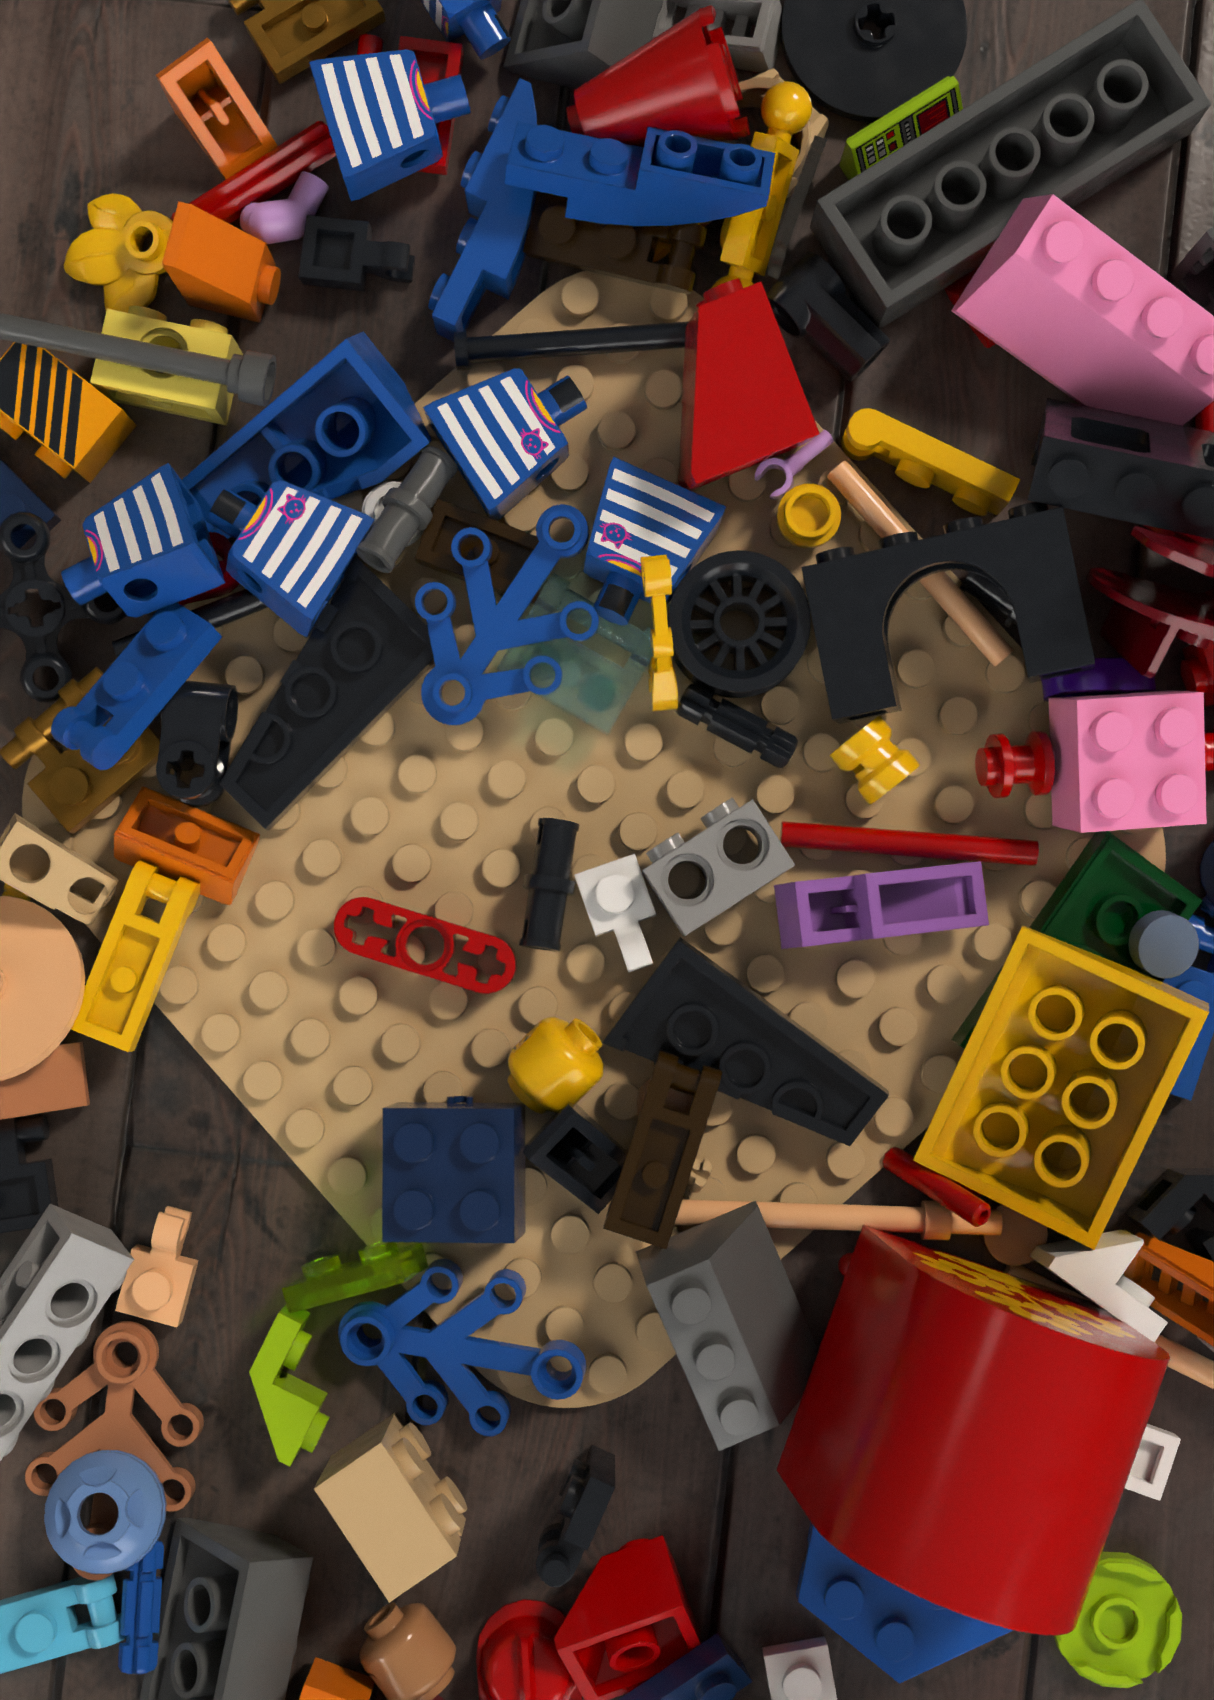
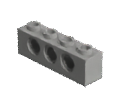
M49 1204L0 1278V1461L13 1450L20 1431L39 1402H42L50 1394L55 1378L75 1348L85 1341L92 1322L110 1295L120 1288L126 1277L127 1269L134 1260L111 1229L53 1204Z

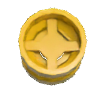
M881 715L877 716L829 755L841 770H852L856 774L858 791L869 805L881 798L920 766L909 750L899 749L896 744L893 745L890 741L892 729Z

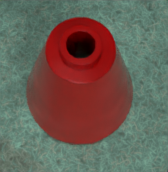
M709 5L698 9L575 89V104L566 107L572 133L601 139H615L622 143L644 147L648 127L667 131H683L692 136L720 142L734 141L749 136L750 128L747 116L735 120V118L741 117L736 101L742 100L743 97L722 27L709 31L707 26L715 21L716 11L714 7Z

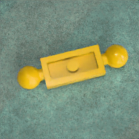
M784 81L773 85L762 99L761 116L768 129L766 134L755 131L751 147L775 153L767 206L725 218L720 233V246L722 249L720 261L730 265L728 275L717 280L712 288L740 278L742 286L745 288L753 285L752 279L754 274L765 276L799 150L790 145L793 134L801 131L807 125L812 113V102L808 92L795 82Z

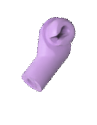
M302 171L288 199L261 203L255 202L245 206L240 214L242 231L266 242V244L300 239L305 232L307 215H316L329 190V186L319 177Z

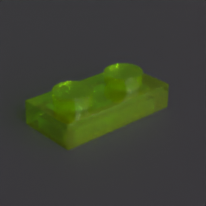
M380 1241L359 1249L360 1259L341 1264L339 1255L334 1254L302 1265L301 1269L304 1276L282 1288L289 1314L408 1281L429 1266L422 1242L398 1248L397 1242Z

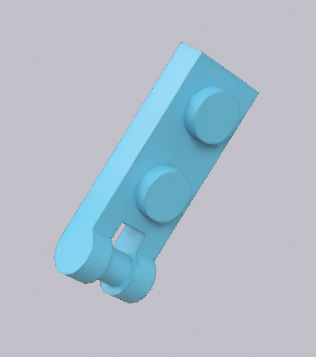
M114 1574L102 1580H89L78 1577L0 1600V1674L89 1648L100 1649L124 1640L126 1636L120 1635L121 1614H117L112 1596L118 1590ZM87 1604L91 1621L79 1624L74 1605Z

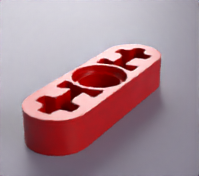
M358 897L349 900L342 905L335 916L334 933L339 944L348 952L484 994L502 990L512 981L516 973L517 960L513 949L506 941L496 936L368 897ZM370 908L374 910L373 921L375 923L394 929L395 916L405 917L407 921L398 932L396 938V956L384 953L390 940L377 936H368L364 945L355 942L357 932L348 928L350 917H361L365 909ZM424 926L435 928L444 939L442 956L436 962L428 965L416 962L408 951L410 935L416 929ZM456 934L466 936L469 939L464 945L463 951L473 954H484L487 945L497 948L496 959L505 963L503 975L492 974L487 983H482L477 980L478 969L458 962L457 976L445 972V968L452 961L456 951Z

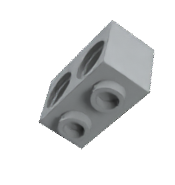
M733 798L727 800L700 818L707 829L684 842L678 832L646 853L652 864L643 869L642 874L682 936L693 932L795 866V863L753 799L740 808ZM743 828L750 831L756 837L758 853L751 863L738 864L726 856L723 849V840L728 831ZM691 863L702 871L705 885L698 897L689 900L681 899L671 891L668 884V876L675 865Z

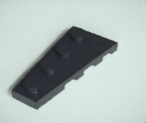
M356 556L344 574L345 578L330 604L327 603L315 622V629L296 660L293 659L280 682L282 684L268 708L259 716L219 783L266 830H270L434 664L427 625Z
M679 937L602 1042L624 1052V1050L649 1059L654 1062V1065L659 1051L678 1056L677 1063L700 1071L703 1065L721 1070L722 1076L718 1092L738 1100L739 1098L771 1110L773 1115L848 1146L852 1145L889 1096V1091L681 937Z

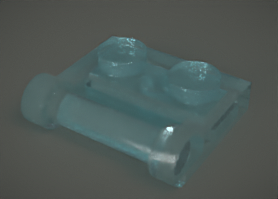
M553 573L526 619L553 614L556 611L562 612L565 606L575 601L586 602L592 607L594 602L569 589L571 582ZM583 609L574 610L568 616L588 629L591 627V615ZM599 616V628L596 633L632 653L624 668L577 641L563 638L508 649L496 670L501 672L522 669L530 659L536 656L553 658L562 668L563 681L554 693L536 695L602 733L609 735L648 668L651 657H653L650 635L652 628L648 626L643 631L629 622L625 626L617 625ZM540 663L533 668L531 680L535 686L547 688L554 682L555 671L550 664Z

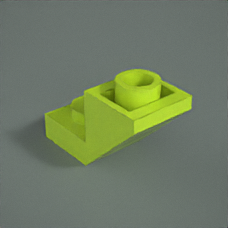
M287 1302L278 1312L249 1374L278 1461L290 1467L301 1448L313 1453L330 1417L319 1412L327 1397V1392L283 1371L284 1367L293 1371L297 1369L312 1339V1335L302 1331L311 1313Z

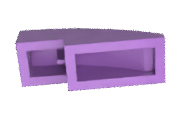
M981 861L774 885L781 949L989 925Z

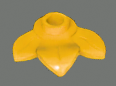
M113 193L100 196L87 205L88 217L93 229L80 234L71 243L66 253L64 270L69 276L80 282L94 286L103 285L105 312L107 309L128 313L130 306L147 307L156 296L159 275L167 272L162 265L173 221L156 211H142L127 196ZM152 232L153 243L147 251L143 252V242L147 235Z

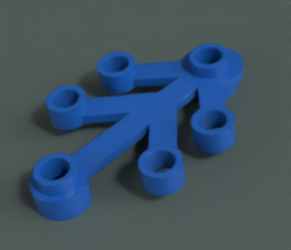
M560 504L552 506L542 513L536 526V535L539 542L498 604H496L488 562L492 555L490 539L484 532L472 527L464 528L454 536L451 543V551L455 560L463 567L476 637L461 658L451 621V616L456 609V598L452 590L442 583L430 582L423 585L415 596L416 610L427 621L435 667L424 678L421 697L426 711L435 720L447 725H461L477 717L485 701L488 699L530 691L539 695L554 693L563 681V671L560 664L548 656H536L530 659L522 669L483 673L498 651L563 638H570L574 641H586L596 634L599 628V616L590 604L583 601L569 603L562 612L519 620L560 558L575 557L586 547L589 540V526L585 517L578 509L570 505ZM564 518L573 523L574 534L570 540L560 543L551 538L550 527L554 521ZM470 536L480 538L484 545L483 553L475 560L464 559L460 552L462 542ZM434 590L442 591L447 597L445 610L437 615L430 614L424 606L426 596ZM577 609L587 611L592 618L591 627L582 634L571 632L567 625L568 616ZM540 663L550 664L555 671L554 682L547 688H539L531 680L533 668ZM451 680L459 681L465 690L464 699L454 706L447 704L442 698V688Z
M437 1259L427 1267L420 1282L387 1306L375 1301L355 1304L345 1313L338 1327L339 1343L346 1357L353 1363L361 1366H378L406 1401V1409L410 1418L421 1425H432L438 1422L448 1405L449 1397L445 1387L434 1380L422 1381L404 1354L425 1357L468 1411L472 1428L483 1436H495L504 1430L511 1414V1406L508 1399L500 1392L487 1391L467 1365L529 1375L536 1389L542 1395L556 1400L566 1399L574 1395L580 1388L586 1372V1359L583 1352L575 1344L566 1340H553L547 1342L542 1348H535L469 1336L497 1315L513 1313L521 1305L526 1294V1284L519 1273L510 1269L495 1272L488 1281L483 1293L431 1330L407 1326L408 1322L433 1302L443 1304L451 1301L463 1283L462 1271L455 1262L449 1259ZM432 1274H446L452 1282V1288L444 1290L436 1287L432 1281ZM500 1283L508 1284L514 1289L516 1297L512 1300L501 1299L496 1294L494 1286ZM369 1323L376 1326L381 1331L382 1338L371 1339L367 1337L363 1332L362 1325ZM554 1356L564 1357L570 1361L572 1369L566 1372L558 1371L551 1365L550 1359ZM420 1395L431 1396L437 1403V1409L427 1410L419 1404L417 1397ZM483 1406L494 1407L499 1412L500 1419L497 1421L485 1419L480 1413V1408Z

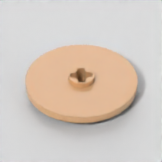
M0 896V1081L20 1075L38 1065L60 1045L71 1030L79 1014L85 991V970L82 955L67 928L45 908L33 902L9 896Z

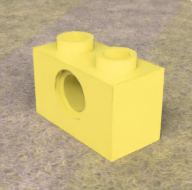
M130 306L128 313L111 309L106 311L101 332L103 334L230 360L234 354L243 355L233 336L228 334V329L212 321L192 319L190 326L166 321L167 317L163 313L142 306ZM95 359L90 383L111 401L227 425L234 395L227 391V385L168 373H158L153 370Z

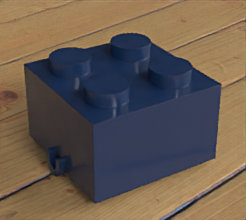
M448 1096L447 1103L398 1102L384 1107L382 1242L515 1243L526 1233L525 1155L522 1153L525 1148V1104L473 1103V1096Z

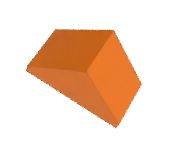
M208 37L156 74L175 114L225 180L278 146Z

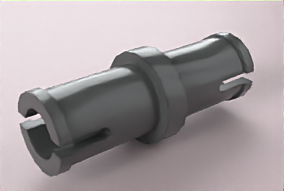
M425 446L419 455L420 457L400 486L388 490L382 500L384 510L364 541L358 545L356 550L358 556L374 569L383 573H390L393 570L396 560L416 531L425 530L433 518L431 508L449 480L457 473L458 466L456 462L438 448Z

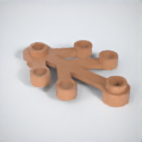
M122 1321L115 1323L105 1329L96 1340L93 1349L94 1363L63 1388H53L47 1398L39 1402L33 1414L36 1423L44 1430H61L74 1419L78 1406L108 1385L105 1412L55 1452H44L36 1457L25 1471L26 1485L34 1494L48 1496L50 1488L54 1483L48 1484L39 1478L37 1469L40 1464H49L54 1467L58 1478L59 1474L67 1466L86 1454L97 1452L99 1449L120 1450L134 1454L147 1462L158 1475L163 1487L166 1480L174 1479L179 1481L184 1487V1497L172 1499L166 1493L165 1497L167 1502L166 1511L175 1512L181 1510L188 1504L195 1493L196 1484L194 1477L184 1468L172 1467L133 1416L135 1390L161 1419L162 1435L173 1446H187L199 1436L204 1426L203 1415L196 1406L189 1403H181L155 1369L159 1358V1347L153 1333L147 1327L137 1322ZM128 1342L135 1346L138 1352L135 1363H125L119 1358L117 1349L120 1343ZM49 1399H57L63 1403L66 1411L64 1419L56 1420L48 1415L46 1403ZM182 1414L191 1419L193 1423L191 1434L181 1435L174 1430L172 1419L175 1415ZM94 1493L90 1524L85 1527L87 1531L93 1534H105L114 1528L119 1511L115 1500L105 1493ZM74 1568L80 1576L89 1580H102L113 1574H92Z

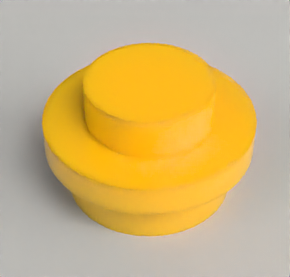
M801 484L792 488L783 496L777 510V524L781 534L791 544L801 548H816L826 544L837 532L841 521V509L836 497L828 489L817 484Z

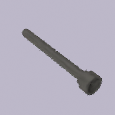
M0 313L1 340L227 385V391L238 394L240 402L264 407L268 406L273 394L277 363L275 355L247 350L244 355L234 354L230 360Z

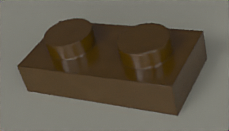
M437 499L432 512L433 518L424 532L414 558L418 564L465 581L463 567L452 555L451 543L454 536L460 530L469 527L477 528L484 532L491 541L492 555L488 562L494 593L503 596L539 540L535 535ZM476 536L466 538L460 546L461 555L466 560L479 558L484 549L482 540ZM545 582L543 583V585L541 586V588L539 589V591L537 592L529 606L533 608L536 607Z

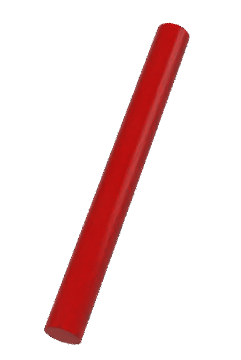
M785 821L781 822L780 842L784 847L1029 866H1036L1039 856V843L1037 840Z

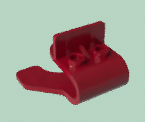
M1147 525L1144 526L1150 530L1134 526L1131 535L1149 549L1199 573L1214 577L1213 539ZM1091 568L1089 570L1086 580L1094 588L1115 600L1101 628L1100 634L1141 675L1148 678L1155 676L1175 636L1203 649L1207 648L1210 641H1214V587L1203 593H1194L1109 569Z

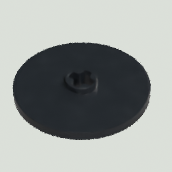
M785 0L781 18L782 49L788 67L798 84L822 107L842 117L864 122H875L947 76L952 77L955 75L963 58L967 40V15L963 0ZM866 18H874L877 27H886L880 40L873 39V34L870 30H862Z

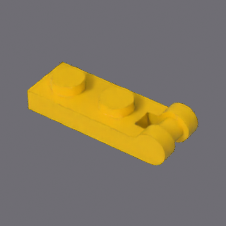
M871 408L860 409L853 414L841 440L842 449L849 458L856 461L867 460L872 456L897 467L895 473L904 481L921 488H929L933 484L953 494L952 501L957 506L976 515L985 516L988 511L998 515L1010 502L1020 481L1019 478Z
M139 860L135 864L85 985L82 1005L71 1030L126 1052L135 1051L187 918L197 903L200 894V883L183 876L178 881L159 874L158 866L143 860ZM149 898L166 904L160 922L141 915Z

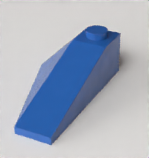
M363 331L346 338L185 476L182 481L199 503L208 532L219 533L228 539L232 536L206 521L214 502L224 488L231 490L258 506L271 484L275 480H283L332 500L383 482L428 445L432 439L404 381Z

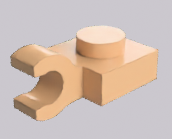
M167 1206L164 1213H158L153 1229L151 1247L137 1244L131 1249L130 1255L134 1260L127 1269L115 1311L176 1328L182 1323L199 1260L181 1256L192 1212Z

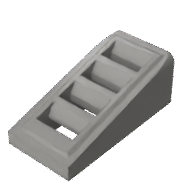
M663 0L652 39L673 26L677 6L687 8L684 17L686 18L698 9L712 5L716 11V17L713 24L707 25L709 31L722 27L724 32L727 18L735 20L731 36L725 35L734 68L759 73L774 68L781 42L783 8L780 0ZM752 25H756L753 38H750Z

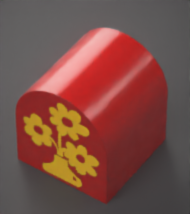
M863 1225L776 1471L817 1531L836 1549L877 1576L927 1601L989 1624L1031 1634H1067L1076 1628L1166 1372L1170 1355L1143 1334L1091 1301Z

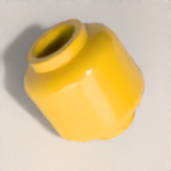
M556 1017L544 1018L510 1051L508 1067L511 1074L507 1078L508 1084L521 1102L536 1113L543 1114L547 1110L558 1113L569 1101L576 1105L603 1077V1062L597 1052L602 1047V1042L586 1023L577 1018L573 1019L570 1023Z

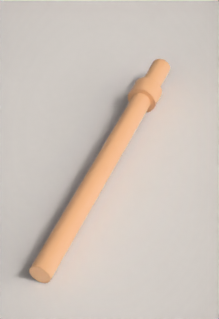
M683 1199L675 1225L697 1226L753 1201ZM922 1201L921 1207L757 1202L767 1228L861 1231L862 1226L865 1225L883 1232L921 1233L922 1240L949 1241L951 1234L1001 1236L1003 1227L1001 1210L991 1209L988 1221L979 1227H975L936 1201Z

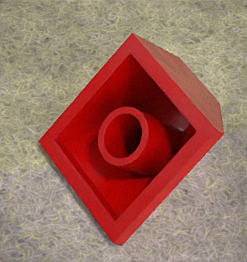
M663 1535L653 1539L643 1538L629 1541L621 1546L618 1551L602 1556L554 1637L556 1650L584 1700H610L627 1694L703 1643L677 1565Z

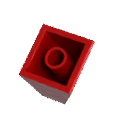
M740 278L704 292L703 297L705 300L696 304L697 310L685 328L678 483L681 487L690 491L757 465L766 459L774 458L799 448L820 434L761 281L743 288Z

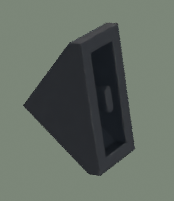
M569 1101L528 1141L522 1153L529 1161L599 1214L612 1200L627 1151L578 1104L574 1105Z

